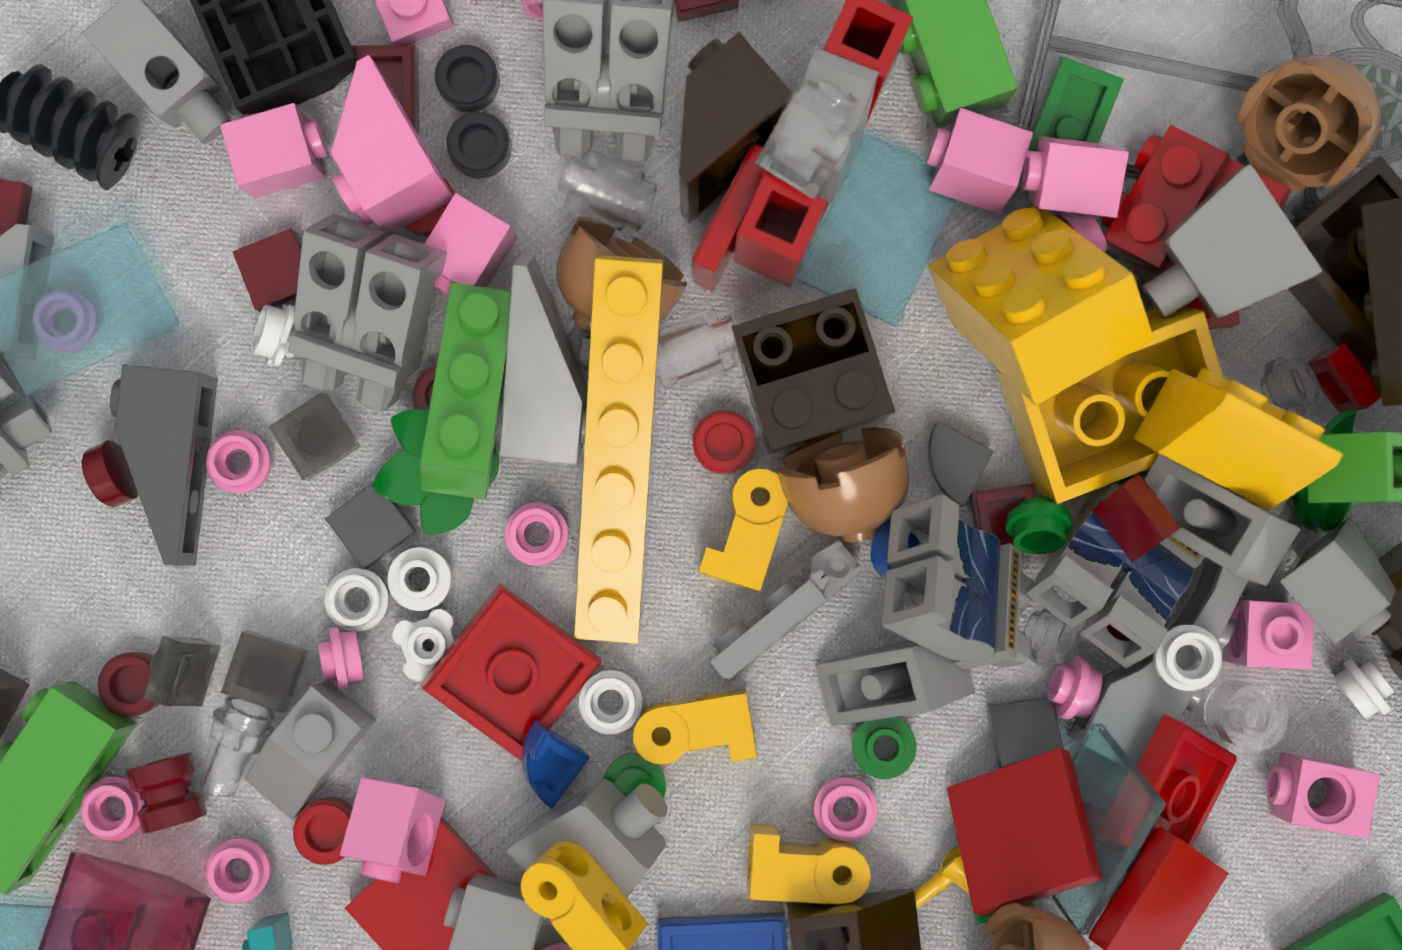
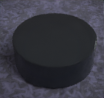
M460 45L451 48L442 55L435 69V84L440 95L450 107L458 111L476 112L491 104L498 93L500 78L496 65L490 55L479 47Z
M485 112L467 113L458 118L449 129L446 140L447 151L454 165L463 174L478 179L488 178L499 173L507 165L511 155V140L505 126L495 116Z

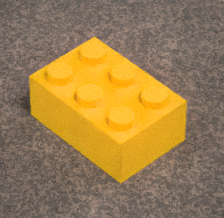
M1035 205L1031 208H1023L1012 212L1003 220L1002 224L975 239H968L955 244L947 251L945 256L928 265L952 326L1035 406L1154 340L1133 273L1046 209H1039Z
M1184 306L1165 319L1157 309L1146 312L1154 340L1036 406L999 370H996L1032 482L1035 483V488L1056 504H1059L1153 466L1160 453L1133 438L1172 369L1196 378L1203 367L1223 377L1204 311Z

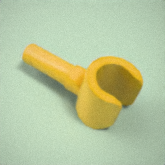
M959 846L952 848L942 861L939 871L914 891L916 909L941 891H944L951 882L969 894Z

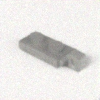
M839 540L812 556L810 579L799 588L790 580L762 603L769 613L750 629L741 620L713 643L719 654L710 663L724 680L732 681L863 571L862 567Z

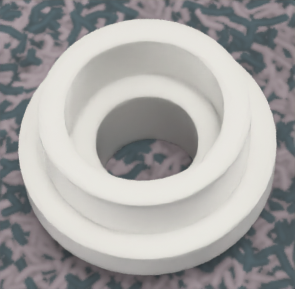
M424 547L411 548L399 554L392 562L387 577L388 588L395 601L404 608L413 611L429 610L441 604L448 596L452 586L451 568L446 559L437 551ZM416 567L424 568L430 576L428 587L421 592L412 589L408 582L409 573Z
M352 568L339 573L329 583L325 593V607L330 619L337 626L347 631L355 630V632H360L375 627L384 619L390 605V594L386 583L378 574L368 569ZM357 587L364 589L369 596V604L362 612L353 610L348 601L350 592Z
M1185 624L1168 629L1158 651L1153 653V662L1156 672L1166 684L1183 691H1196L1208 686L1216 678L1221 668L1222 654L1217 640L1210 632L1199 626ZM1189 645L1195 652V661L1190 668L1182 670L1176 663V653L1182 646Z
M1351 658L1344 661L1343 665L1346 669L1333 678L1363 717L1368 719L1378 711L1383 715L1392 711L1384 699L1393 694L1394 691L1370 661L1361 667H1358Z
M604 670L596 673L586 681L579 695V710L582 718L589 727L603 734H618L626 731L637 721L642 710L643 699L638 684L628 674L617 670ZM606 690L619 692L623 698L621 710L616 713L605 712L599 704V697L602 692Z

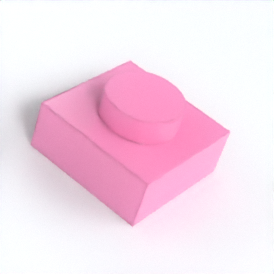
M375 0L393 45H409L453 27L443 0Z

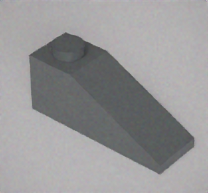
M122 364L121 379H117L111 389L110 410L111 414L116 417L115 431L164 565H196L207 476L206 457L211 442L218 379L200 372Z

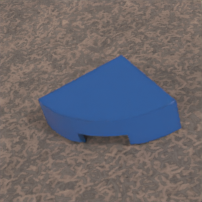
M535 721L525 740L522 765L529 786L544 804L553 809L590 757L576 744L540 722Z

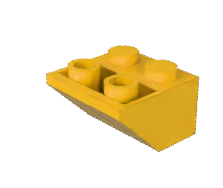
M1203 367L1196 378L1172 369L1133 438L1167 458L1267 510H1271L1335 468L1343 455L1319 442L1325 431L1324 428L1289 410L1284 411L1267 402L1268 398L1234 380H1227Z

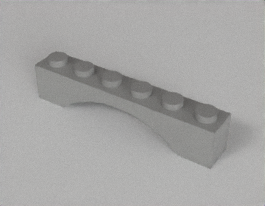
M1288 498L1268 511L1288 521L1291 513V505L1286 503ZM1207 558L1195 591L1177 620L1169 629L1185 624L1199 626L1214 636L1222 651L1233 634L1235 619L1231 618V615L1241 594L1244 596L1248 595L1257 583L1235 575ZM1184 645L1176 653V663L1182 670L1188 669L1195 661V652L1189 645ZM1153 654L1128 668L1123 666L1102 676V690L1095 709L1086 719L1077 717L1068 736L1135 770L1163 714L1180 721L1185 710L1191 711L1196 707L1206 687L1196 691H1183L1169 686L1156 672Z

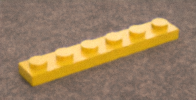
M597 255L595 258L574 639L638 643L664 263L662 259Z

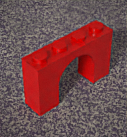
M846 0L823 50L879 72L866 122L867 125L895 65L913 16L878 0ZM774 170L772 175L765 172L738 229L733 262L790 288L830 203L823 198L775 177Z

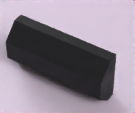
M190 0L234 105L242 114L265 112L292 103L298 105L333 90L355 69L358 60L332 0Z

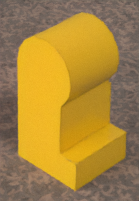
M757 468L747 471L738 479L731 496V505L735 515L724 550L721 552L706 547L698 573L757 592L761 591L788 503L783 494L778 474L768 469Z
M746 688L659 703L649 707L640 716L633 730V742L637 752L646 761L653 764L666 765L679 759L685 751L728 744L731 762L757 758V748Z
M750 824L746 889L751 900L846 904L862 897L868 889L871 878L869 865L859 849L850 841L843 842L827 839L817 846L779 844L780 834L776 826Z
M559 841L550 845L522 876L521 892L528 907L536 914L549 918L551 924L572 950H629L649 924L590 853L576 843Z

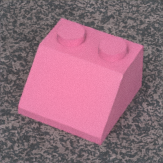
M369 55L358 60L331 150V154L342 173L333 177L332 180L352 213L356 212L366 225L375 222L390 236L449 203L453 195L396 94Z

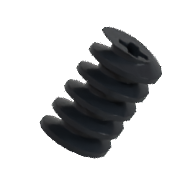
M42 64L33 66L24 75L20 71H14L5 76L0 81L1 133H9L12 139L23 145H32L34 151L45 157H54L56 163L68 170L76 169L78 175L90 182L98 181L99 186L106 191L119 182L130 166L136 149V137L139 130L138 117L129 112L122 115L116 121L118 115L116 105L107 100L95 107V94L86 88L78 90L73 95V82L64 76L55 78L52 81L51 70Z

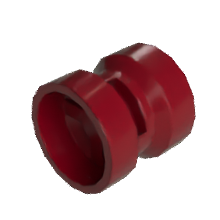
M191 752L126 770L131 790L139 793L140 799L146 800L147 803L141 807L137 814L143 834L176 826L207 814L203 796L195 791L189 792L188 789L189 786L193 785L191 778L196 771Z

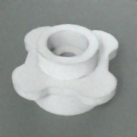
M282 304L280 308L264 305L259 314L253 332L251 353L266 357L265 363L268 365L279 367L284 356L289 358L294 356V354L288 352L290 335L296 331L294 327V305L289 304L287 306Z
M436 609L426 619L414 623L409 620H403L394 627L392 638L396 644L402 647L406 660L403 672L409 679L413 681L424 680L456 639V634L452 629L454 618L448 611ZM426 639H431L434 642L435 646L432 651H426L423 648V642Z

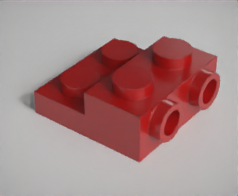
M1170 124L1162 138L1153 134L1141 148L1134 168L1142 173L1129 195L1122 191L1117 218L1102 216L1101 224L1108 228L1104 235L1106 242L1112 248L1162 274L1174 266L1159 242L1224 180L1245 165L1231 159L1227 152ZM1256 171L1282 209L1291 194L1290 188Z

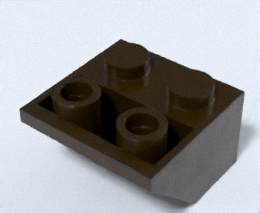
M856 288L731 327L748 394L767 455L885 419L895 412Z
M913 888L867 893L854 902L846 904L786 903L792 950H921Z

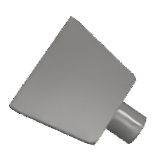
M119 0L82 32L86 39L161 120L169 125L176 127L184 122L202 144H207L222 133L220 124L232 121L212 98L221 89L220 84L162 17L144 0ZM179 72L177 83L173 87L166 89V82L169 77Z
M1249 164L1232 173L1159 242L1174 266L1145 284L1143 289L1164 319L1196 298L1210 318L1218 319L1315 277L1323 270L1252 165Z
M601 779L537 817L511 844L506 853L526 872L550 845L559 841L576 843L590 853L623 894L628 897L666 846L664 837L653 826L667 814V805L661 794L648 784H640L625 797L611 781Z

